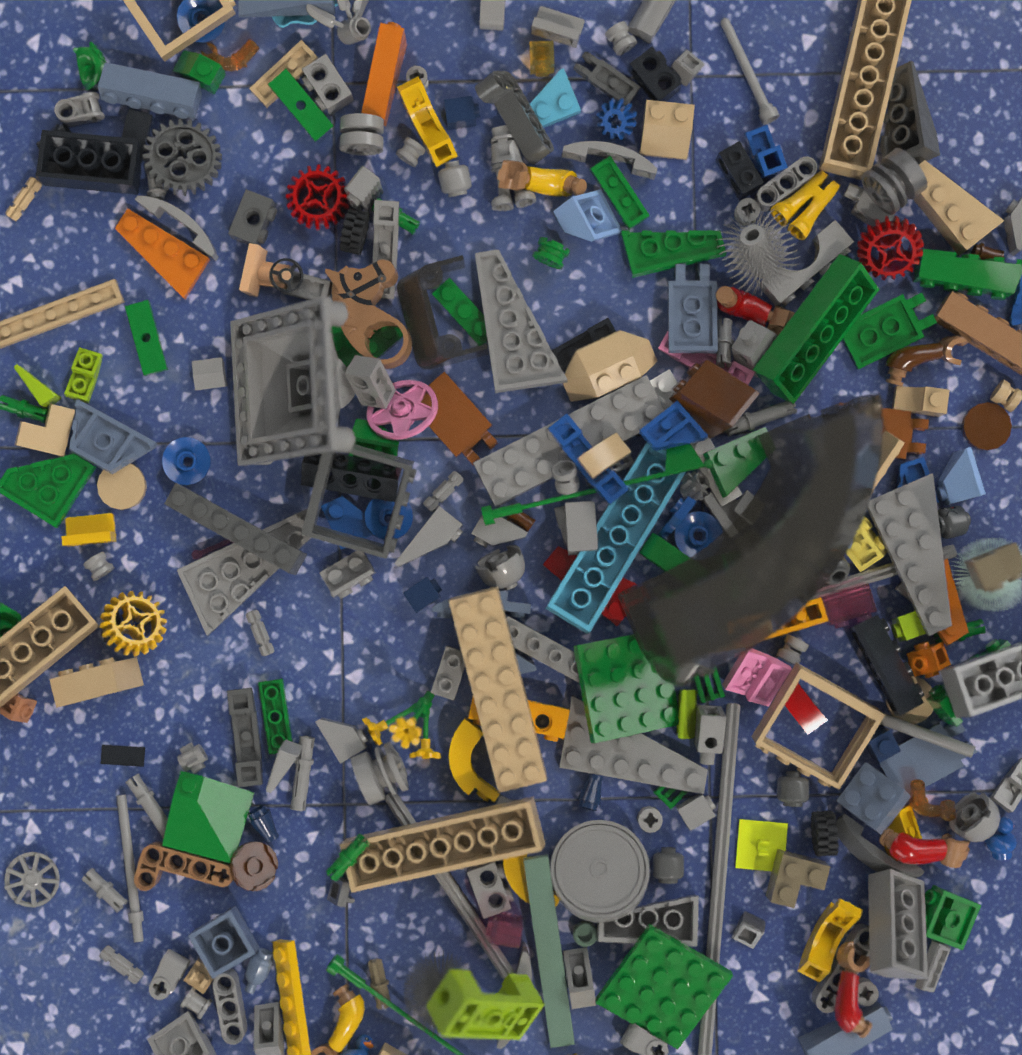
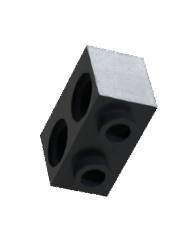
M653 46L629 64L628 72L650 100L666 102L680 91L682 79L675 69L671 70L666 64L667 60L663 53L659 50L656 51ZM645 63H652L655 69L649 71L643 65ZM665 81L670 85V88L662 89L658 83Z
M740 141L718 153L715 161L739 201L761 188L764 181Z

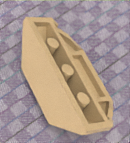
M618 330L577 349L565 372L568 382L563 383L569 400L572 402L598 398L641 378L657 362L650 341L646 338Z

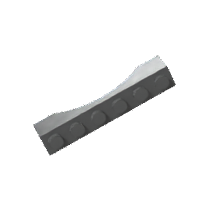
M175 483L164 503L287 573L296 575L307 556L305 552L252 525L178 483Z

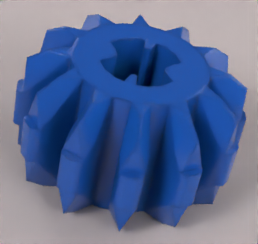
M611 98L609 105L607 103L601 105L603 111H599L596 116L602 119L597 122L598 127L604 126L601 132L602 135L610 132V140H613L616 134L622 140L625 134L630 135L633 132L631 127H635L637 122L631 118L636 117L637 112L629 111L632 103L627 104L625 107L623 98H620L618 103L614 98ZM615 114L618 115V120H620V122H619L618 124L615 123V121H616V119L614 118V115H615Z

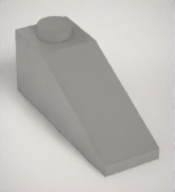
M439 506L394 564L401 567L449 544L450 541L455 543L463 533L460 529L463 526L462 523Z

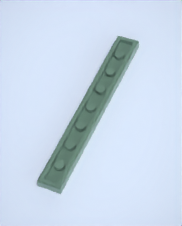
M548 854L524 857L550 1047L575 1045Z

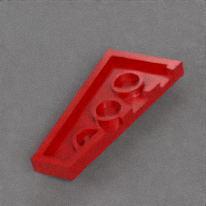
M558 546L543 563V566L562 581L577 555H568L567 550ZM622 578L601 614L615 626H618L648 589Z

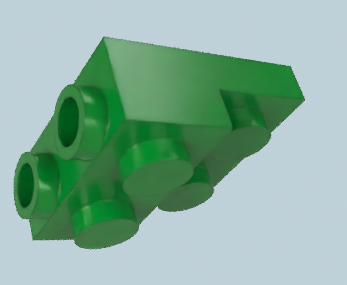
M932 885V888L925 892L926 937L963 950L981 905L951 891Z

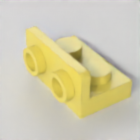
M859 513L852 546L850 549L844 547L842 549L858 570L862 572L883 558L887 550L880 535L876 536L871 529L872 524L868 518L862 517Z

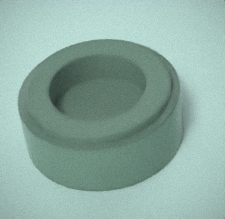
M589 921L577 923L573 929L575 942L582 947H589L595 943L597 937L595 925Z

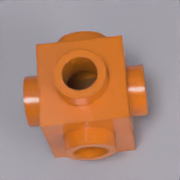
M925 641L914 645L915 650L907 653L908 664L913 671L914 677L924 675L925 678H930L938 675L940 670L951 665L943 642L929 645V642Z

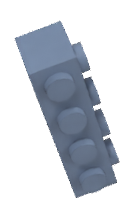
M107 62L104 64L98 83L101 100L107 103L128 105L133 109L152 110L157 114H171L181 119L196 118L202 97L200 82Z

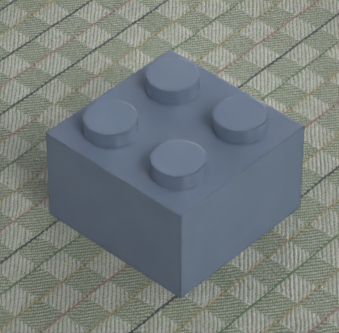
M865 762L837 799V802L882 835L911 796L902 787Z
M236 905L194 929L188 935L212 979L256 954L260 948Z

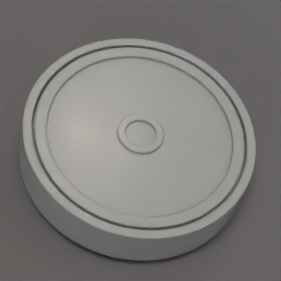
M607 820L587 821L573 827L564 834L554 849L550 868L552 885L562 905L581 919L600 923L620 919L637 907L646 892L650 872L646 850L638 837L626 827Z

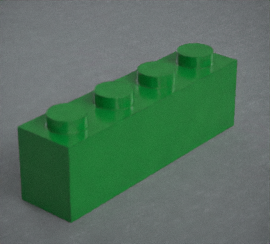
M922 249L923 256L918 257L920 262L919 265L916 264L913 282L920 283V286L925 288H934L935 285L944 287L943 290L948 292L964 290L967 291L968 295L972 296L987 294L991 295L992 299L1005 300L1015 293L1022 275V260L1017 259V263L1013 264L1005 263V258L1003 257L981 260L979 255L964 254L959 258L956 252Z

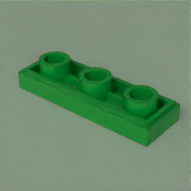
M287 69L268 83L270 89L315 142L333 127V124ZM303 102L305 108L299 110L296 107V103Z
M145 300L125 306L143 375L149 376L167 371L168 366L150 301ZM150 335V340L144 342L145 336Z
M283 678L258 682L269 755L278 753L285 740L293 742ZM274 712H277L280 716L278 721L272 718Z

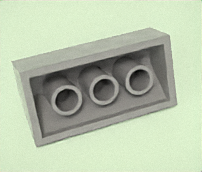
M893 869L869 874L870 972L887 978L928 979L924 881Z

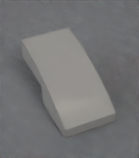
M1022 758L1009 770L990 796L992 801L1008 813H1012L1022 799Z

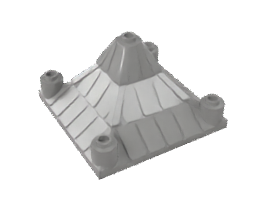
M320 297L230 321L238 466L270 465L275 460L325 452H349L353 448L355 436L352 430L348 427H336L340 409L345 407L355 396V392L345 375L347 367L337 357L330 332L331 326L340 327L348 318V310L343 302L331 301L330 297Z

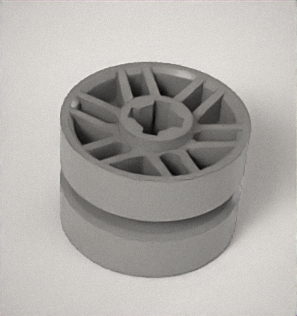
M364 113L347 114L340 118V132L342 134L340 135L339 149L342 152L353 155H376L383 152L384 138L381 136L384 133L383 118Z

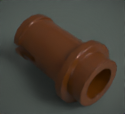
M984 243L975 244L971 251V254L979 255L981 260L994 257L1004 258L1003 250L986 247Z
M524 512L505 516L507 521L511 520L526 532L530 530L536 519H533Z

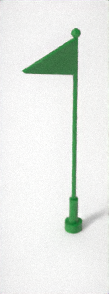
M686 444L667 449L665 472L623 482L627 486L705 467L710 469L714 463L711 459H706L702 462L692 445ZM592 488L524 505L517 503L492 509L491 505L481 507L485 526L495 524L496 518L522 513L524 509L597 493V491Z
M338 954L332 958L325 971L332 976L338 973L359 989L364 988L412 1024L414 1023L418 1028H422L421 1023L418 1024L415 1019L412 1020L409 1014L365 984L366 980L343 965L344 958ZM428 1028L424 1031L454 1054L464 1055L437 1034H433Z

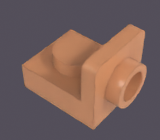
M16 694L0 707V714L11 721L27 723L33 714L37 701Z

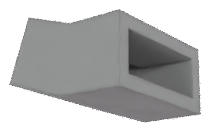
M222 357L192 361L195 391L227 386L225 362Z

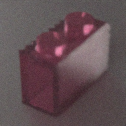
M869 583L821 597L829 620L826 624L827 626L834 625L835 629L849 625L848 620L857 618L858 622L872 618L871 613L877 611Z
M501 912L493 915V917H488L486 936H490V944L520 948L523 917L521 915L517 916V914L512 915V913L508 915L507 912L504 914Z

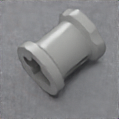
M413 66L408 69L406 73L407 82L419 76L426 90L429 84L426 70L421 66Z
M192 987L180 1007L188 1008L197 1014L198 1019H201L213 1000H207L195 992L196 989Z

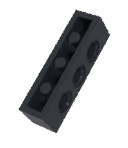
M322 453L304 456L301 469V485L314 486ZM335 453L326 490L395 502L401 481L402 468L368 458Z

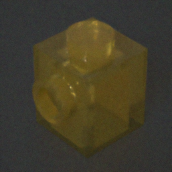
M553 41L529 42L530 75L535 74L536 77H547L550 74H554Z

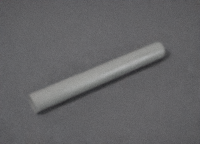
M885 714L880 725L970 758L975 750L973 745Z

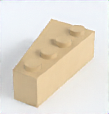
M926 160L919 164L927 179L928 187L913 200L958 256L1004 221Z

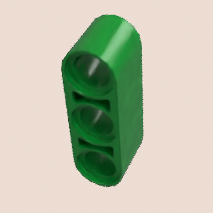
M655 533L650 535L639 551L647 560L694 592L698 591L710 573L703 566Z

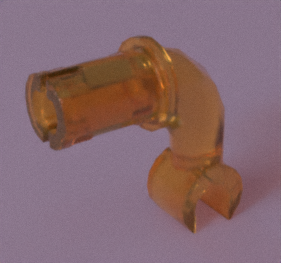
M248 39L236 54L232 53L231 57L220 55L216 46L212 43H207L213 53L205 54L201 50V54L221 64L224 70L232 72L247 68V63L260 49L253 40Z
M919 779L911 781L909 805L918 814L925 817H941L945 821L956 819L954 801L944 800L940 805L929 804L924 781Z

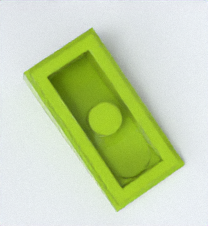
M18 364L14 366L18 375L41 406L49 408L50 404H55L62 399L61 396Z

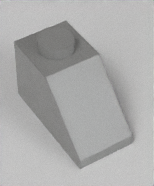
M1022 197L1018 201L1014 199L1005 210L1008 214L1003 221L1009 253L1013 256L1022 250Z
M482 515L471 534L476 536L473 541L486 548L488 544L496 546L526 538L528 532L502 517L496 518L495 524L485 526Z
M323 717L315 721L340 764L368 747L365 743L368 741V738L361 728L358 730L354 725Z
M587 947L563 951L572 1009L596 1006Z
M279 1002L254 1005V1051L256 1055H284V1034Z

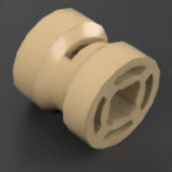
M1003 379L992 392L990 400L995 403H1001L1004 409L1012 412L1022 400V390L1012 388L1010 383Z

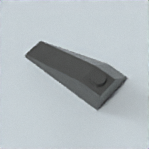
M909 61L895 69L888 99V113L885 114L883 121L886 123L885 134L881 136L880 147L882 159L895 148H900L906 151L918 164H921L924 160L928 161L939 156L940 150L937 132L914 62Z

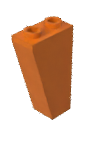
M380 22L361 112L383 118L384 126H387L407 47L404 28H401L399 24L394 22H387V24Z

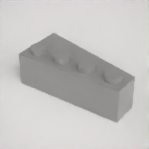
M694 894L637 906L620 919L610 922H597L596 940L598 942L636 943L647 926L651 924L687 946H697L699 896Z

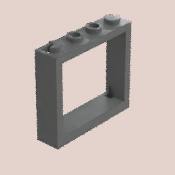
M355 444L347 452L404 469L384 544L316 525L335 452L322 453L301 535L387 559L389 553H394L398 539L394 538L396 529H401L404 519L400 512L402 506H407L410 493L406 492L408 483L413 484L416 475V469H413L414 461Z

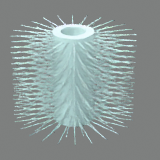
M982 538L978 542L972 543L969 546L973 548L970 549L972 552L967 553L965 551V555L968 554L973 558L978 556L979 552L983 554L993 550L994 540L996 539L992 538L990 541V538H987L986 541H983ZM999 538V540H996L995 549L997 548V545L998 547L1000 546V543L1001 546L1006 545V542H1004V540L999 542L1001 540ZM989 541H990V545H992V541H993V549H992V547L989 549ZM963 556L961 562L957 561V564L960 563V566H953L968 570L964 561L969 558ZM951 570V571H959V572H967V573H969L968 571H964V570ZM971 576L954 578V580H963V582L956 583L960 589L961 584L963 590L965 588L970 591L968 595L970 597L966 601L973 597L970 602L977 604L986 611L991 607V603H989L988 607V600L991 602L992 599L991 611L997 608L998 612L1002 607L1005 610L1004 606L1007 605V602L1014 603L1015 597L1020 596L1019 594L1016 595L1013 592L1014 590L1022 592V580L1019 579L1012 582H1004L1002 589L989 593V591L985 592L984 590L976 589ZM984 598H985V601H986V599H987L986 606H985V602H984V604H983Z

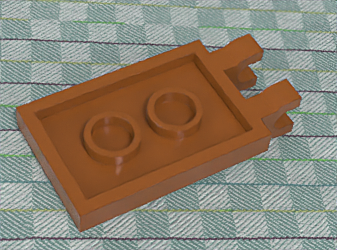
M444 371L428 385L434 391L438 400V411L429 427L456 458L462 453L474 465L473 463L480 460V457L471 448L482 439L490 449H493L498 444V441L487 431L492 427V424ZM426 392L421 403L432 407L431 397Z
M838 403L832 451L844 453L850 451L856 454L869 455L886 430L904 442L900 453L894 459L905 460L907 453L922 455L926 451V443L912 442L913 430H927L929 420L911 419V411Z

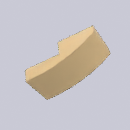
M616 432L581 455L578 461L589 476L594 479L607 468L614 466L629 455L631 450Z

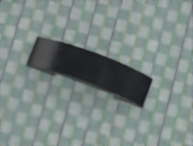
M606 318L551 351L564 372L577 349L616 332L610 319Z

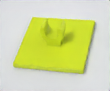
M739 819L735 868L772 871L777 849L786 851L788 823Z

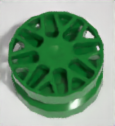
M540 237L537 243L539 246L537 251H533L532 257L549 267L562 269L564 266L562 262L564 258L568 257L570 250L568 248L564 250V245L557 241H547L548 238Z

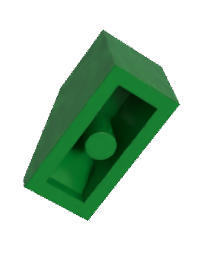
M185 50L172 70L173 73L184 79L200 82L201 88L214 95L226 75L221 64L200 53Z

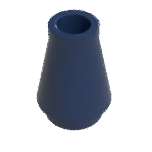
M589 773L588 779L577 798L579 800V807L597 811V807L601 805L602 776Z
M261 805L248 813V822L264 838L266 843H270L279 837L271 811L265 805Z

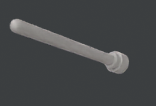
M723 18L721 26L760 107V114L758 116L763 125L769 124L778 119L780 114L775 106L773 107L771 103H768L730 20Z

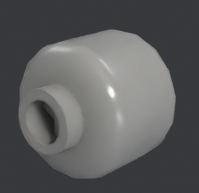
M459 160L445 163V168L438 172L443 193L448 194L449 197L468 194L467 190L472 186L468 166L459 165Z

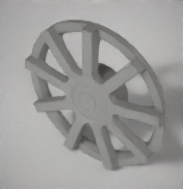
M27 852L17 856L7 867L4 887L16 904L32 908L49 902L56 894L60 883L59 871L56 864L48 856L39 852ZM35 856L32 869L28 868L25 857ZM40 858H43L50 864L39 871L37 870ZM18 861H20L25 871L24 873L13 869ZM53 868L56 879L44 878L43 874ZM10 874L20 877L21 881L10 884ZM42 883H55L51 894L41 886ZM23 885L24 888L17 897L12 888ZM36 889L46 897L44 900L36 901ZM28 890L31 893V902L22 900Z

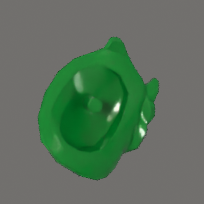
M91 41L89 42L90 47L73 48L77 57L80 79L86 91H89L99 82L106 62L103 53Z

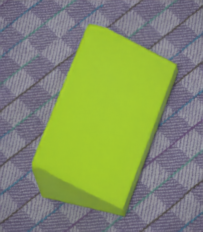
M679 690V725L676 728V736L679 739H693L695 737L697 690Z

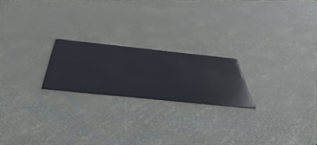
M102 745L101 764L144 767L145 747Z

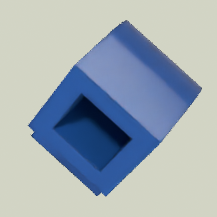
M768 125L744 134L751 154L750 159L761 178L788 168L780 145L775 146Z

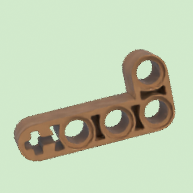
M158 841L150 843L142 850L134 876L135 886L142 891L150 890L158 884L163 871L219 887L228 886L233 882L229 870L230 863L162 846L163 842ZM151 848L158 850L160 854L158 860L150 857L149 851ZM174 855L181 856L183 859L182 866H176L173 863ZM198 861L206 865L207 871L205 873H200L196 869ZM223 869H226V874L230 875L226 879L220 873ZM144 872L152 875V883H146L143 880Z

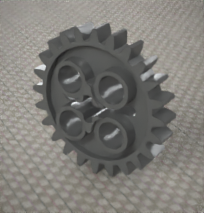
M179 119L178 125H174L173 121L169 120V127L161 123V131L153 129V137L147 136V143L149 145L143 146L146 153L143 154V161L147 162L144 166L145 171H150L149 178H156V186L163 183L165 192L170 187L173 188L174 195L177 194L178 190H182L184 196H186L187 190H191L196 195L197 187L205 191L204 183L212 185L213 179L211 177L218 178L217 170L221 169V162L219 161L222 160V153H219L220 144H215L216 136L209 137L210 129L208 128L201 131V123L193 127L192 120H189L187 125H183L182 119ZM184 139L192 141L188 145H184L181 143V141ZM162 151H169L172 154L169 156H162L160 153ZM201 158L204 159L205 162L202 164H197L194 162V160ZM176 170H182L185 173L181 176H177L173 172Z

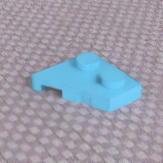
M564 68L560 69L530 103L543 128L581 113L580 106Z

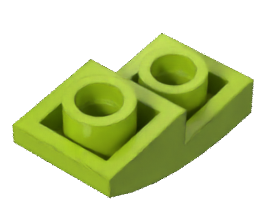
M79 347L71 367L72 375L64 392L66 397L74 400L79 399L89 404L100 371L102 354Z

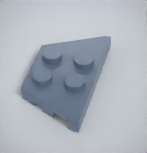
M79 399L75 401L76 414L72 424L73 435L70 439L69 447L74 454L110 474H114L157 447V443Z

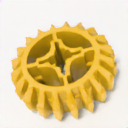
M133 590L129 591L127 596L122 592L118 595V598H111L110 604L104 606L105 612L100 615V618L104 621L100 623V628L107 630L102 633V637H110L107 645L110 646L113 643L117 645L115 652L123 648L124 656H127L131 650L134 657L138 656L140 651L145 655L149 652V648L154 650L157 647V643L163 640L161 635L166 633L167 629L163 625L167 623V619L160 617L165 613V610H157V607L160 605L159 602L154 604L150 602L152 595L144 599L143 591L139 592L136 597ZM135 608L142 610L144 613L137 612ZM122 609L123 621L116 626V612ZM131 620H133L132 623L135 621L136 623H139V624H138L136 627H134V625L132 626L131 624H128V623H129ZM147 622H151L150 636L145 638L144 625ZM122 634L130 635L133 640L124 637Z

